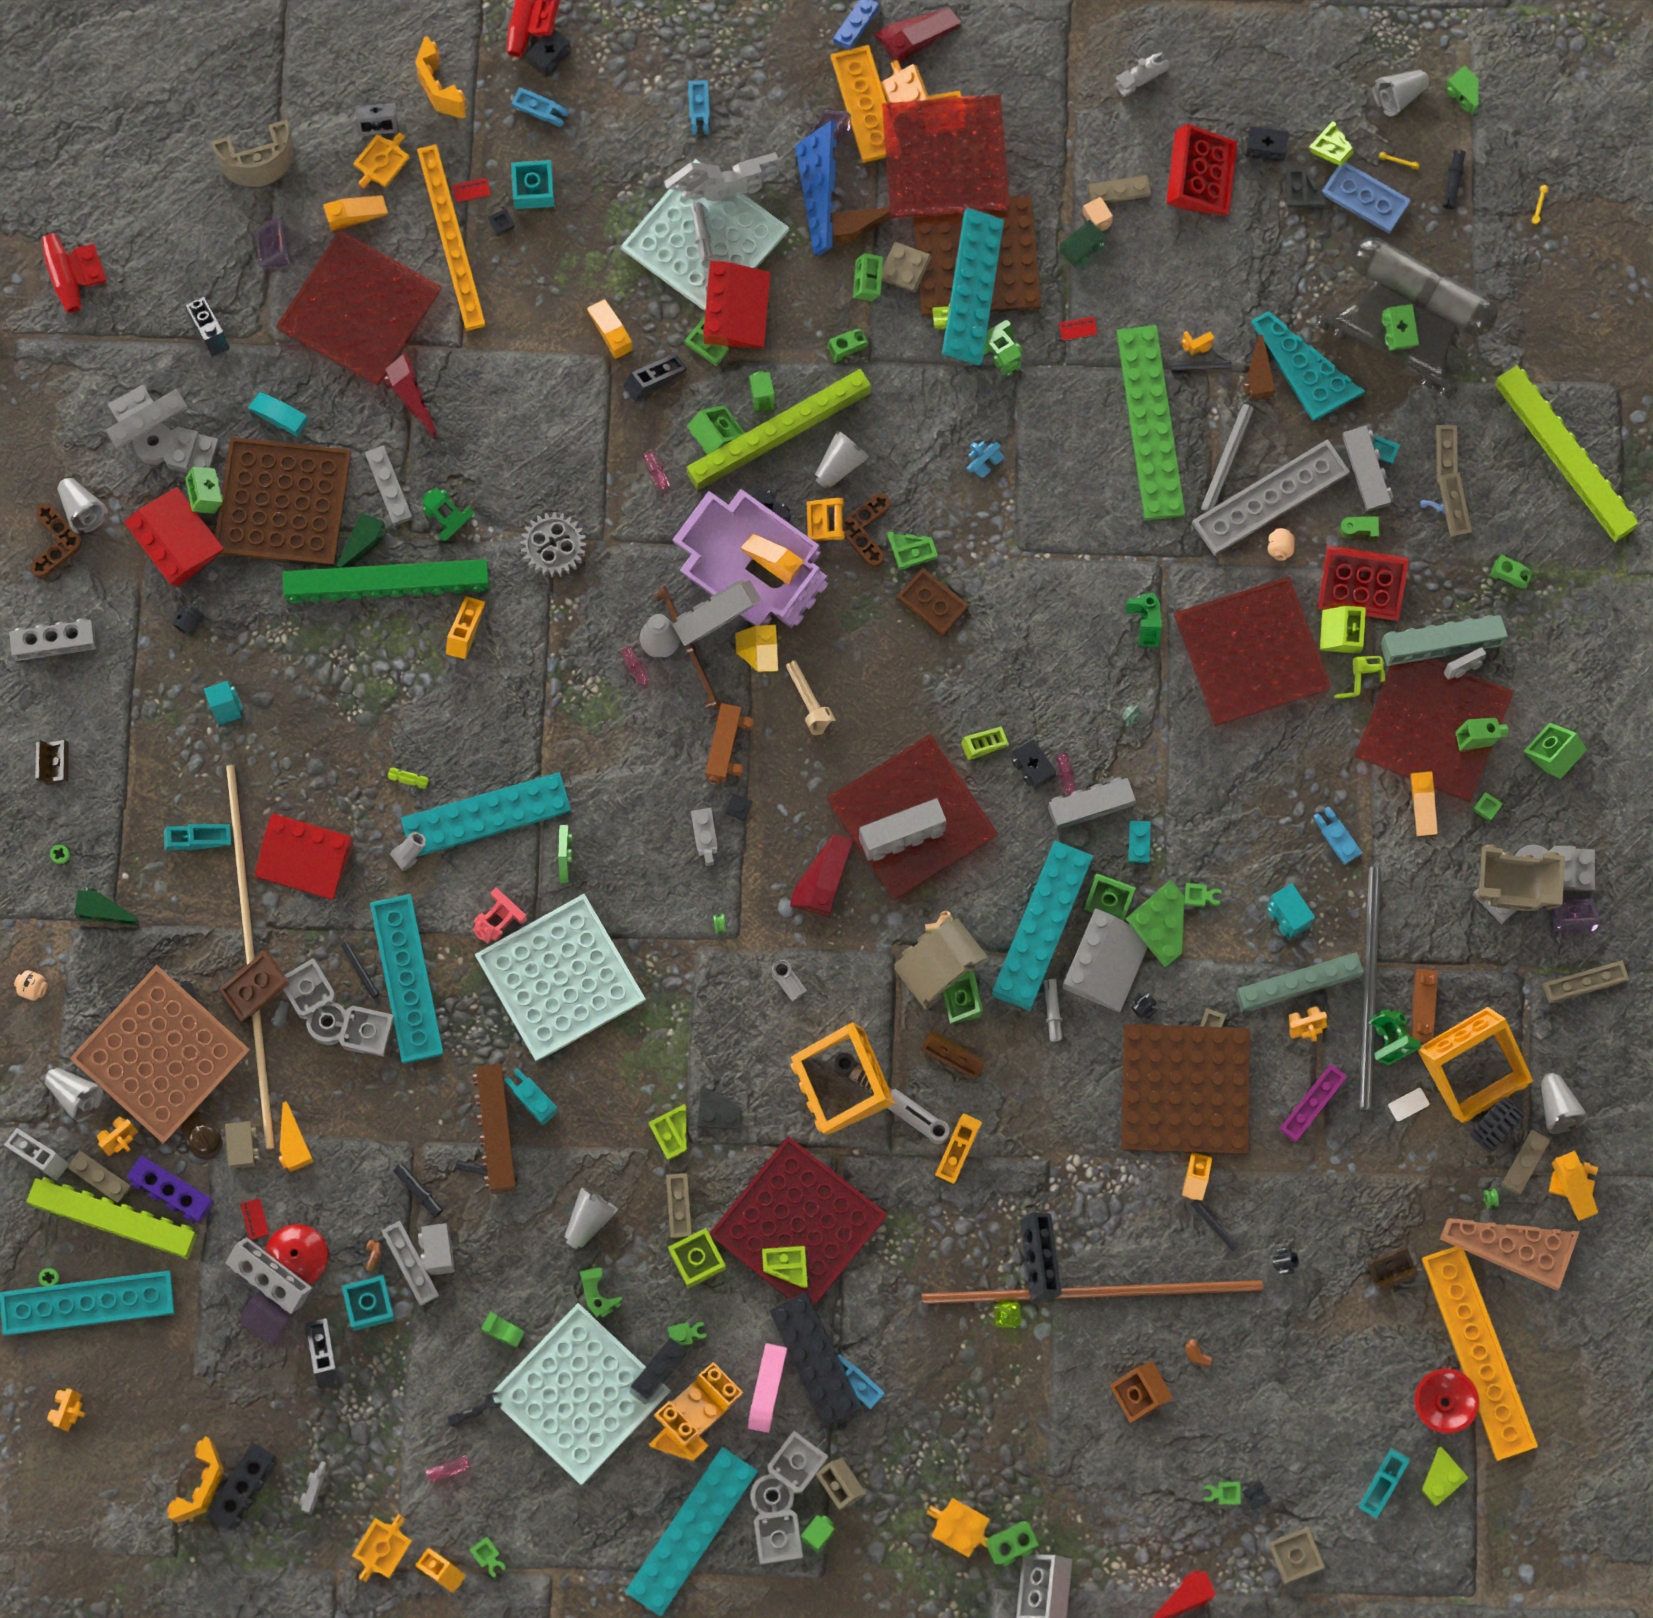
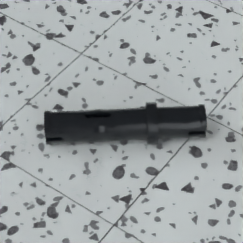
M1459 149L1454 150L1452 163L1448 169L1449 178L1442 207L1447 209L1448 205H1450V209L1455 208L1460 178L1464 173L1463 164L1466 156L1464 150H1460V155L1458 153Z
M400 1163L393 1169V1172L418 1199L419 1205H423L434 1218L444 1211L432 1197V1192L427 1191L403 1163Z

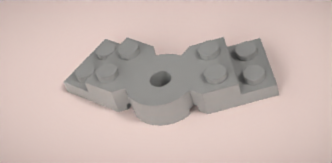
M774 152L738 163L732 167L733 171L721 172L717 165L690 162L667 179L665 185L667 189L681 191L683 198L698 200L705 197L709 201H719L737 193L757 192L762 188V180H772L779 175V160L777 153Z
M141 385L108 403V406L117 422H120L151 404L153 400L145 387ZM163 423L132 440L136 454L143 462L150 465H158L165 461L169 469L187 474L192 467L211 468L219 443L217 438L200 435L198 431L182 427L170 430ZM152 441H159L157 445L150 446Z
M1527 845L1521 848L1515 855L1521 857V855L1528 854L1533 855V858L1540 859L1547 852H1557L1559 855L1565 856L1563 890L1594 892L1595 850L1576 849L1574 846H1554L1548 851L1539 845ZM1479 888L1473 893V896L1501 924L1517 911L1488 905V900L1481 902L1478 898Z
M314 958L285 975L290 983L283 990L299 1017L307 1019V1029L315 1041L323 1045H333L340 1042L345 1050L363 1054L365 1052L384 1057L394 1015L357 1006H351L345 1010L341 1005L335 1003L336 995ZM325 1019H333V1024L330 1027L323 1026Z
M795 1431L792 1432L768 1464L769 1475L760 1477L754 1483L751 1490V1503L754 1510L759 1514L754 1520L760 1565L803 1558L797 1514L791 1510L794 1494H800L805 1491L816 1473L828 1459V1456ZM775 1491L779 1496L777 1501L769 1502L766 1499L767 1493Z

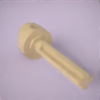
M794 660L791 663H787L786 668L810 713L805 718L807 726L813 735L823 734L830 722L836 721L829 707H820L797 662Z

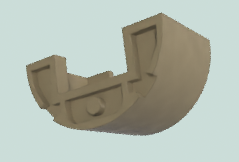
M288 120L268 125L273 143L235 154L230 136L211 141L217 164L223 174L231 181L248 187L265 186L282 177L290 167L294 157V142Z
M1484 845L1481 848L1478 898L1481 902L1488 900V905L1510 910L1539 911L1542 906H1546L1548 910L1557 908L1563 903L1565 856H1561L1557 852H1547L1540 859L1533 858V855L1528 854L1521 855L1520 857L1513 856V853L1503 852V849L1497 848L1496 845Z
M948 918L932 933L928 934L926 932L917 939L919 943L914 947L909 946L902 952L904 956L894 964L895 972L925 1010H928L943 997L941 993L963 974L975 970L988 958L958 918L952 921Z

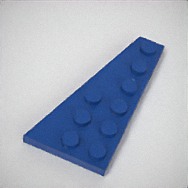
M829 121L795 145L814 255H822L832 248L833 223L830 221V212L834 210V203L831 202V192H834L836 160L833 159V148L836 147V139H833L834 129H837V121Z

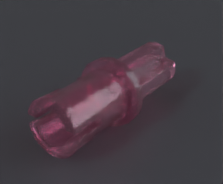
M654 451L646 452L642 457L648 466L649 475H652L659 490L669 487V483L663 472L664 467L659 464Z
M631 646L623 648L620 651V655H622L628 666L627 670L632 672L639 685L646 684L649 681V677L641 665L642 661L638 660Z
M1061 753L1055 756L1059 770L1058 777L1062 780L1065 794L1069 795L1076 791L1072 776L1074 770L1071 769L1068 753Z
M463 1456L448 1463L444 1461L443 1465L426 1470L430 1482L434 1483L447 1476L451 1478L452 1474L469 1468L470 1463L468 1458Z

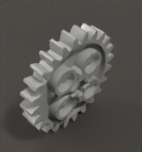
M555 512L550 518L547 513H545V519L537 516V523L531 520L532 528L525 527V531L528 534H522V539L525 541L520 542L521 547H524L521 549V554L525 555L524 561H530L528 564L529 568L536 566L535 573L542 570L544 577L547 572H550L551 578L554 577L555 572H558V575L562 577V571L564 570L567 574H570V567L576 570L575 562L582 563V559L579 556H585V551L582 549L587 548L586 543L583 542L586 540V537L581 535L583 529H577L578 522L576 521L571 524L572 517H568L565 520L563 513L557 518ZM555 529L563 530L559 535L552 533ZM537 538L545 540L542 544L535 543ZM550 543H554L557 546L553 547ZM564 546H571L572 550L564 552L562 548ZM547 555L554 556V559L551 561L544 560Z

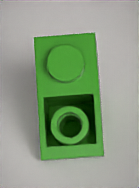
M1463 66L1448 79L1445 89L1450 97L1455 98L1460 103L1463 110L1469 111L1472 115L1475 114L1478 107L1479 79L1466 66Z

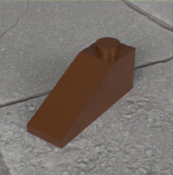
M890 207L831 213L833 243L846 244L854 241L889 220L891 215Z
M1263 334L1258 336L1246 383H1243L1244 393L1249 396L1250 401L1272 398L1275 393Z

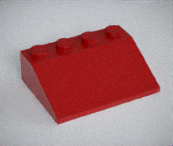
M1186 124L1175 130L1166 204L1183 210L1229 215L1238 141L1191 124Z
M710 260L703 331L704 344L764 349L770 272L733 262Z
M178 487L138 509L124 521L125 525L167 581L177 588L225 550L199 514L192 512L190 502Z
M1327 545L1318 609L1327 610L1342 606L1366 608L1365 616L1399 621L1409 564L1408 557Z
M272 813L265 831L254 876L334 900L353 845L352 838L345 834Z
M1198 1569L1188 1573L1183 1578L1182 1584L1152 1618H1174L1208 1604L1216 1597L1207 1572L1201 1573Z

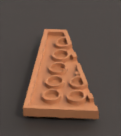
M1449 1218L1446 1221L1440 1240L1554 1290L1560 1289L1579 1232H1566L1558 1229L1546 1230L1538 1227L1509 1224L1498 1225L1490 1222L1479 1223Z

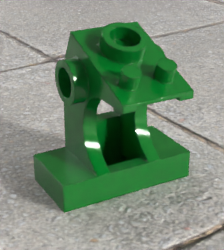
M435 488L433 491L429 490L423 496L422 510L428 517L434 516L441 523L444 529L437 537L441 541H446L474 514V511L468 507L460 512L449 500L451 497L445 490L442 489L440 491ZM442 504H445L451 511L446 518L437 511Z
M1153 592L1148 595L1142 594L1136 599H1133V597L1129 598L1126 602L1125 614H1139L1145 619L1141 620L1138 647H1159L1162 620L1160 602Z
M1390 1009L1382 1010L1378 1017L1375 1014L1372 1016L1373 1020L1368 1022L1370 1025L1375 1026L1377 1033L1382 1037L1384 1036L1385 1046L1374 1053L1376 1061L1390 1065L1421 1048L1420 1040L1409 1036L1406 1017L1399 1010L1393 1012ZM1398 1032V1040L1395 1041L1394 1033Z

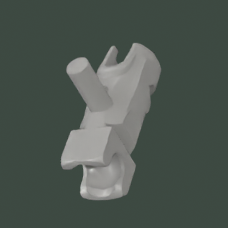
M1162 52L1154 54L1147 59H1139L1138 65L1131 69V73L1127 70L1116 77L1119 82L1115 86L1122 96L1129 95L1135 91L1136 87H1140L1159 74L1169 70L1168 60L1162 62Z

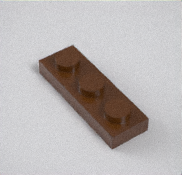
M930 1031L921 1051L975 1080L979 1077L986 1062L985 1059L933 1031Z

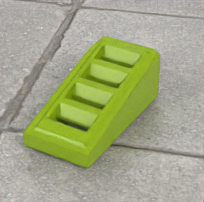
M1001 726L966 736L962 740L961 745L967 759L971 760L1007 747L1009 743ZM993 735H997L1000 743H996ZM987 737L989 738V741H990V743H991L990 746H989V744H988V742H987V739H986ZM979 740L981 741L983 748L980 747L978 742Z

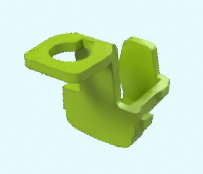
M1363 656L1353 658V673L1355 674L1354 693L1336 694L1334 699L1358 696L1361 689V674L1378 672L1379 681L1384 682L1385 671L1382 657ZM1377 659L1378 664H1368L1366 660Z

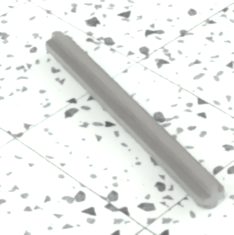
M1243 404L1202 504L1201 509L1205 512L1213 509L1252 415L1253 407L1248 404Z

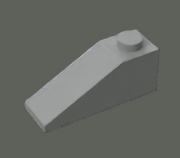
M18 1128L15 1129L4 1144L14 1153L56 1181L69 1165L57 1153Z

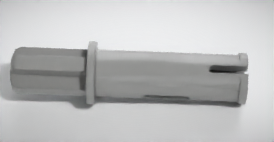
M697 202L695 205H690L696 234L695 243L698 245L700 259L710 260L712 256L709 244L711 238L707 233L703 204Z
M1049 979V982L1048 980L1043 981L1048 1017L1046 1023L1049 1026V1035L1052 1042L1062 1040V1018L1059 1011L1056 979Z

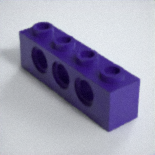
M140 1156L127 1176L131 1181L130 1185L139 1191L143 1188L149 1192L148 1196L158 1202L161 1199L166 1202L165 1207L176 1213L179 1210L184 1213L183 1218L192 1224L195 1221L201 1224L215 1203L210 1197L143 1156ZM149 1177H157V1182L154 1185H147ZM168 1187L175 1188V1192L171 1196H165V1190ZM186 1198H192L193 1200L189 1207L182 1206V1202Z

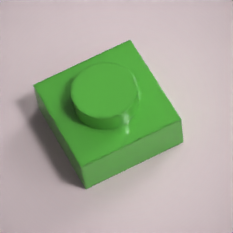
M1485 792L1473 811L1490 822L1503 803Z

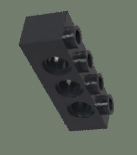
M1032 1212L1020 1220L1030 1301L1049 1303L1062 1295L1051 1213Z
M252 1442L206 1517L229 1532L232 1529L236 1530L242 1521L241 1514L244 1510L247 1511L254 1501L252 1499L254 1493L262 1489L265 1483L263 1479L267 1472L271 1473L277 1464L275 1459L277 1457ZM253 1464H259L260 1471L256 1475H251L249 1472ZM241 1483L248 1484L246 1493L240 1494L238 1492V1486ZM231 1501L236 1502V1510L234 1512H227V1504Z

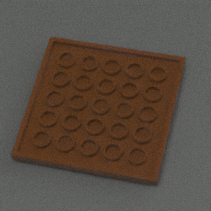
M1031 195L912 202L916 250L928 253L932 257L919 283L921 317L933 316V308L949 307L964 211L967 208L1004 219L990 312L1041 309Z
M230 437L222 488L223 502L219 507L215 537L225 549L219 555L335 567L351 450Z
M1124 1024L1121 1150L1248 1154L1250 1028Z

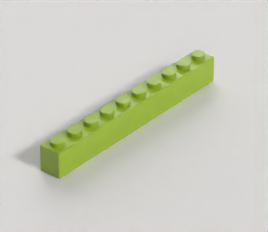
M1516 365L1499 376L1495 383L1497 389L1613 541L1617 542L1635 530L1638 524L1635 514L1632 511L1629 512L1623 498L1616 495L1612 484L1603 478L1599 467L1590 461L1586 450L1580 448L1573 433L1567 431L1563 420L1554 414L1550 403L1546 400L1544 401L1541 397L1538 387L1532 385L1528 380L1527 373Z
M858 369L687 466L688 477L697 491L701 490L871 393V384L862 370Z

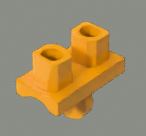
M1315 1006L1307 1010L1308 1017L1303 1019L1297 1012L1290 1014L1289 1028L1291 1038L1302 1036V1039L1310 1037L1312 1042L1317 1041L1316 1035L1323 1033L1322 1029L1327 1028L1326 1013L1321 1012Z
M118 1117L113 1122V1126L116 1128L113 1132L109 1134L107 1130H102L97 1135L98 1144L108 1156H111L115 1151L118 1153L123 1148L129 1152L131 1149L128 1144L134 1140L132 1137L138 1133L128 1119L125 1120L122 1117Z
M66 1389V1391L58 1390L55 1402L61 1404L59 1411L51 1410L47 1420L52 1422L54 1426L69 1432L71 1424H75L77 1417L84 1418L85 1413L80 1411L82 1395L71 1389Z

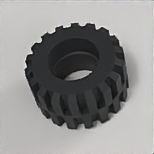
M1504 1097L1473 1128L1470 1136L1489 1153L1493 1152L1523 1121L1525 1114L1507 1097Z

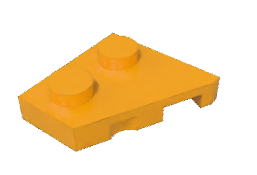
M667 1428L649 1443L651 1448L693 1462L709 1447L700 1436L688 1445L683 1446Z

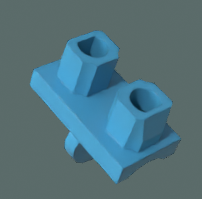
M983 441L979 445L973 442L970 445L972 452L968 456L971 459L976 455L978 457L966 469L969 472L974 471L981 478L985 477L991 469L984 462L989 458L996 465L1004 458L998 449L1000 447L998 442L991 443L984 451L983 449L986 447V444Z

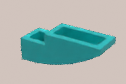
M261 392L258 393L248 407L249 410L281 430L288 431L296 437L299 436L309 422L305 414Z
M188 824V826H166L164 829L165 851L195 850L231 845L230 824Z
M1391 1448L1358 1508L1377 1518L1407 1467L1410 1458Z

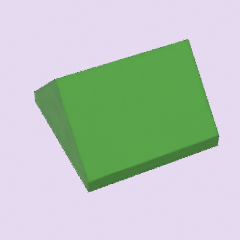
M1096 874L1084 910L1094 913L1096 908L1124 921L1136 888Z
M974 971L963 974L943 992L950 1024L982 1018L983 1010Z

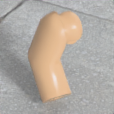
M943 911L936 923L925 924L926 932L928 934L932 933L948 918L952 921L951 913Z

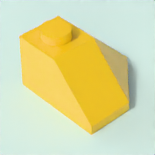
M776 625L754 626L735 633L736 654L747 661L757 672L778 671Z

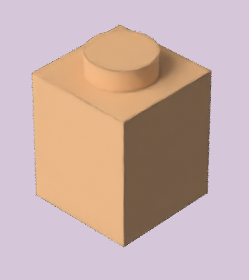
M1101 197L1083 206L1082 214L1094 233L1099 230L1104 231L1110 227L1113 216Z

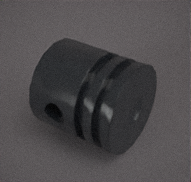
M185 603L171 624L181 633L192 637L200 626L199 624L203 622L202 619H205V615L194 606Z

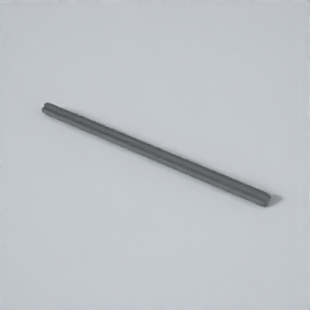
M1377 866L1369 868L1359 1107L1360 1110L1364 1111L1370 1110L1372 1106L1375 1026L1370 1025L1368 1022L1373 1020L1372 1016L1375 1015L1381 876V868Z

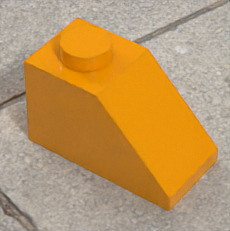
M1194 1152L1191 1153L1182 1196L1203 1201L1212 1157Z
M429 1548L415 1565L452 1593L455 1592L466 1577L464 1573Z

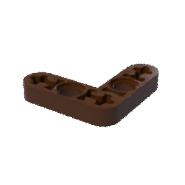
M885 494L875 495L842 520L845 539L871 568L880 567L884 556L881 549L864 529L889 510L890 499ZM877 501H885V507L878 506L875 509L876 514H874L873 509L877 506ZM867 511L871 517L868 520H862L859 514ZM846 524L849 526L853 525V531L856 534L854 537L849 529L845 530ZM859 538H864L868 544L865 547H858L856 541ZM870 547H873L871 548V553L874 556L879 555L877 562L875 560L871 561V555L868 552Z
M49 504L40 505L37 508L36 515L57 542L31 563V571L39 579L49 576L78 552L82 546V541L78 534L73 532L70 525ZM43 511L49 512L53 519L51 522L46 516H43ZM63 524L65 528L63 532L56 533L54 532V526ZM67 534L71 540H75V546L69 545L68 540L65 538ZM54 551H60L62 556L58 560L51 559V554ZM46 558H48L49 562L52 564L51 566H49V564L46 562ZM38 565H40L41 567L44 566L43 572H41L40 570L37 571Z

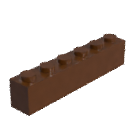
M502 1065L476 1067L477 1073L473 1074L474 1086H478L479 1094H475L476 1106L481 1107V1114H477L479 1127L483 1126V1134L480 1135L481 1147H485L486 1155H482L483 1168L487 1167L488 1175L484 1176L485 1187L490 1188L491 1194L516 1191Z

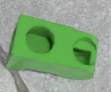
M856 329L829 339L827 349L836 363L849 354L863 350L868 346V341L862 330Z
M1378 517L1345 518L1341 523L1340 534L1345 539L1369 537V542H1377L1379 538Z
M1501 555L1495 561L1490 577L1500 578L1519 588H1527L1533 571L1523 566V564Z
M492 1312L489 1313L481 1328L484 1333L517 1348L525 1333L520 1328Z

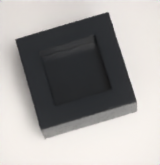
M506 208L488 217L497 236L515 228V224Z
M734 793L725 814L745 821L753 801Z

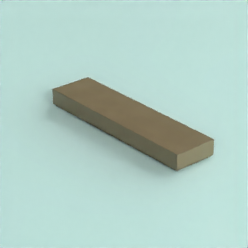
M1622 960L1548 981L1542 985L1548 1002L1551 1004L1628 982L1629 977Z

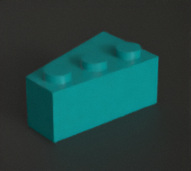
M230 681L204 689L210 709L218 725L242 717L240 711L243 710L235 687H231Z

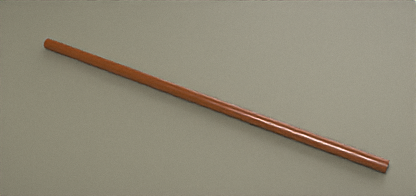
M1262 1280L1061 1288L1062 1295L1055 1299L1263 1291ZM1029 1289L922 1293V1304L1030 1300Z

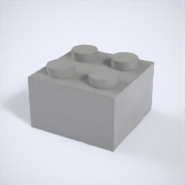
M447 1223L421 1227L422 1233H418V1239L421 1249H424V1254H421L424 1270H427L430 1276L455 1272L451 1234Z

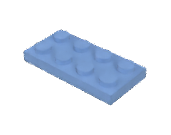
M1347 162L1342 166H1338L1321 193L1323 196L1389 234L1411 201L1409 198Z

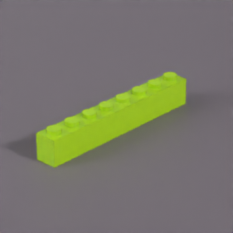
M43 1177L40 1180L35 1178L26 1201L30 1206L189 1259L197 1238V1234L193 1232L192 1227L184 1224L178 1227L173 1225V1221L162 1217L161 1220L153 1218L154 1215L149 1212L142 1211L140 1214L134 1212V1208L122 1204L119 1207L113 1205L114 1201L104 1197L101 1200L93 1198L94 1194L87 1191L78 1193L74 1191V1187L62 1184V1187L54 1185L55 1181Z

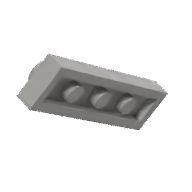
M384 445L365 452L393 526L411 520L412 515Z
M398 1221L381 1230L419 1305L422 1306L439 1297L427 1271L422 1267V1262L401 1222Z

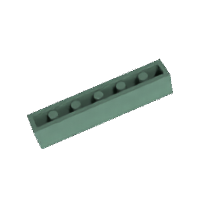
M1487 615L1480 619L1469 618L1463 622L1455 623L1451 621L1439 626L1429 625L1422 629L1410 628L1404 632H1389L1383 636L1380 646L1386 665L1389 666L1471 652L1481 647L1483 649L1500 647L1504 645L1508 636L1501 615Z
M1357 952L1238 988L1235 995L1241 1012L1246 1013L1360 978L1363 969Z

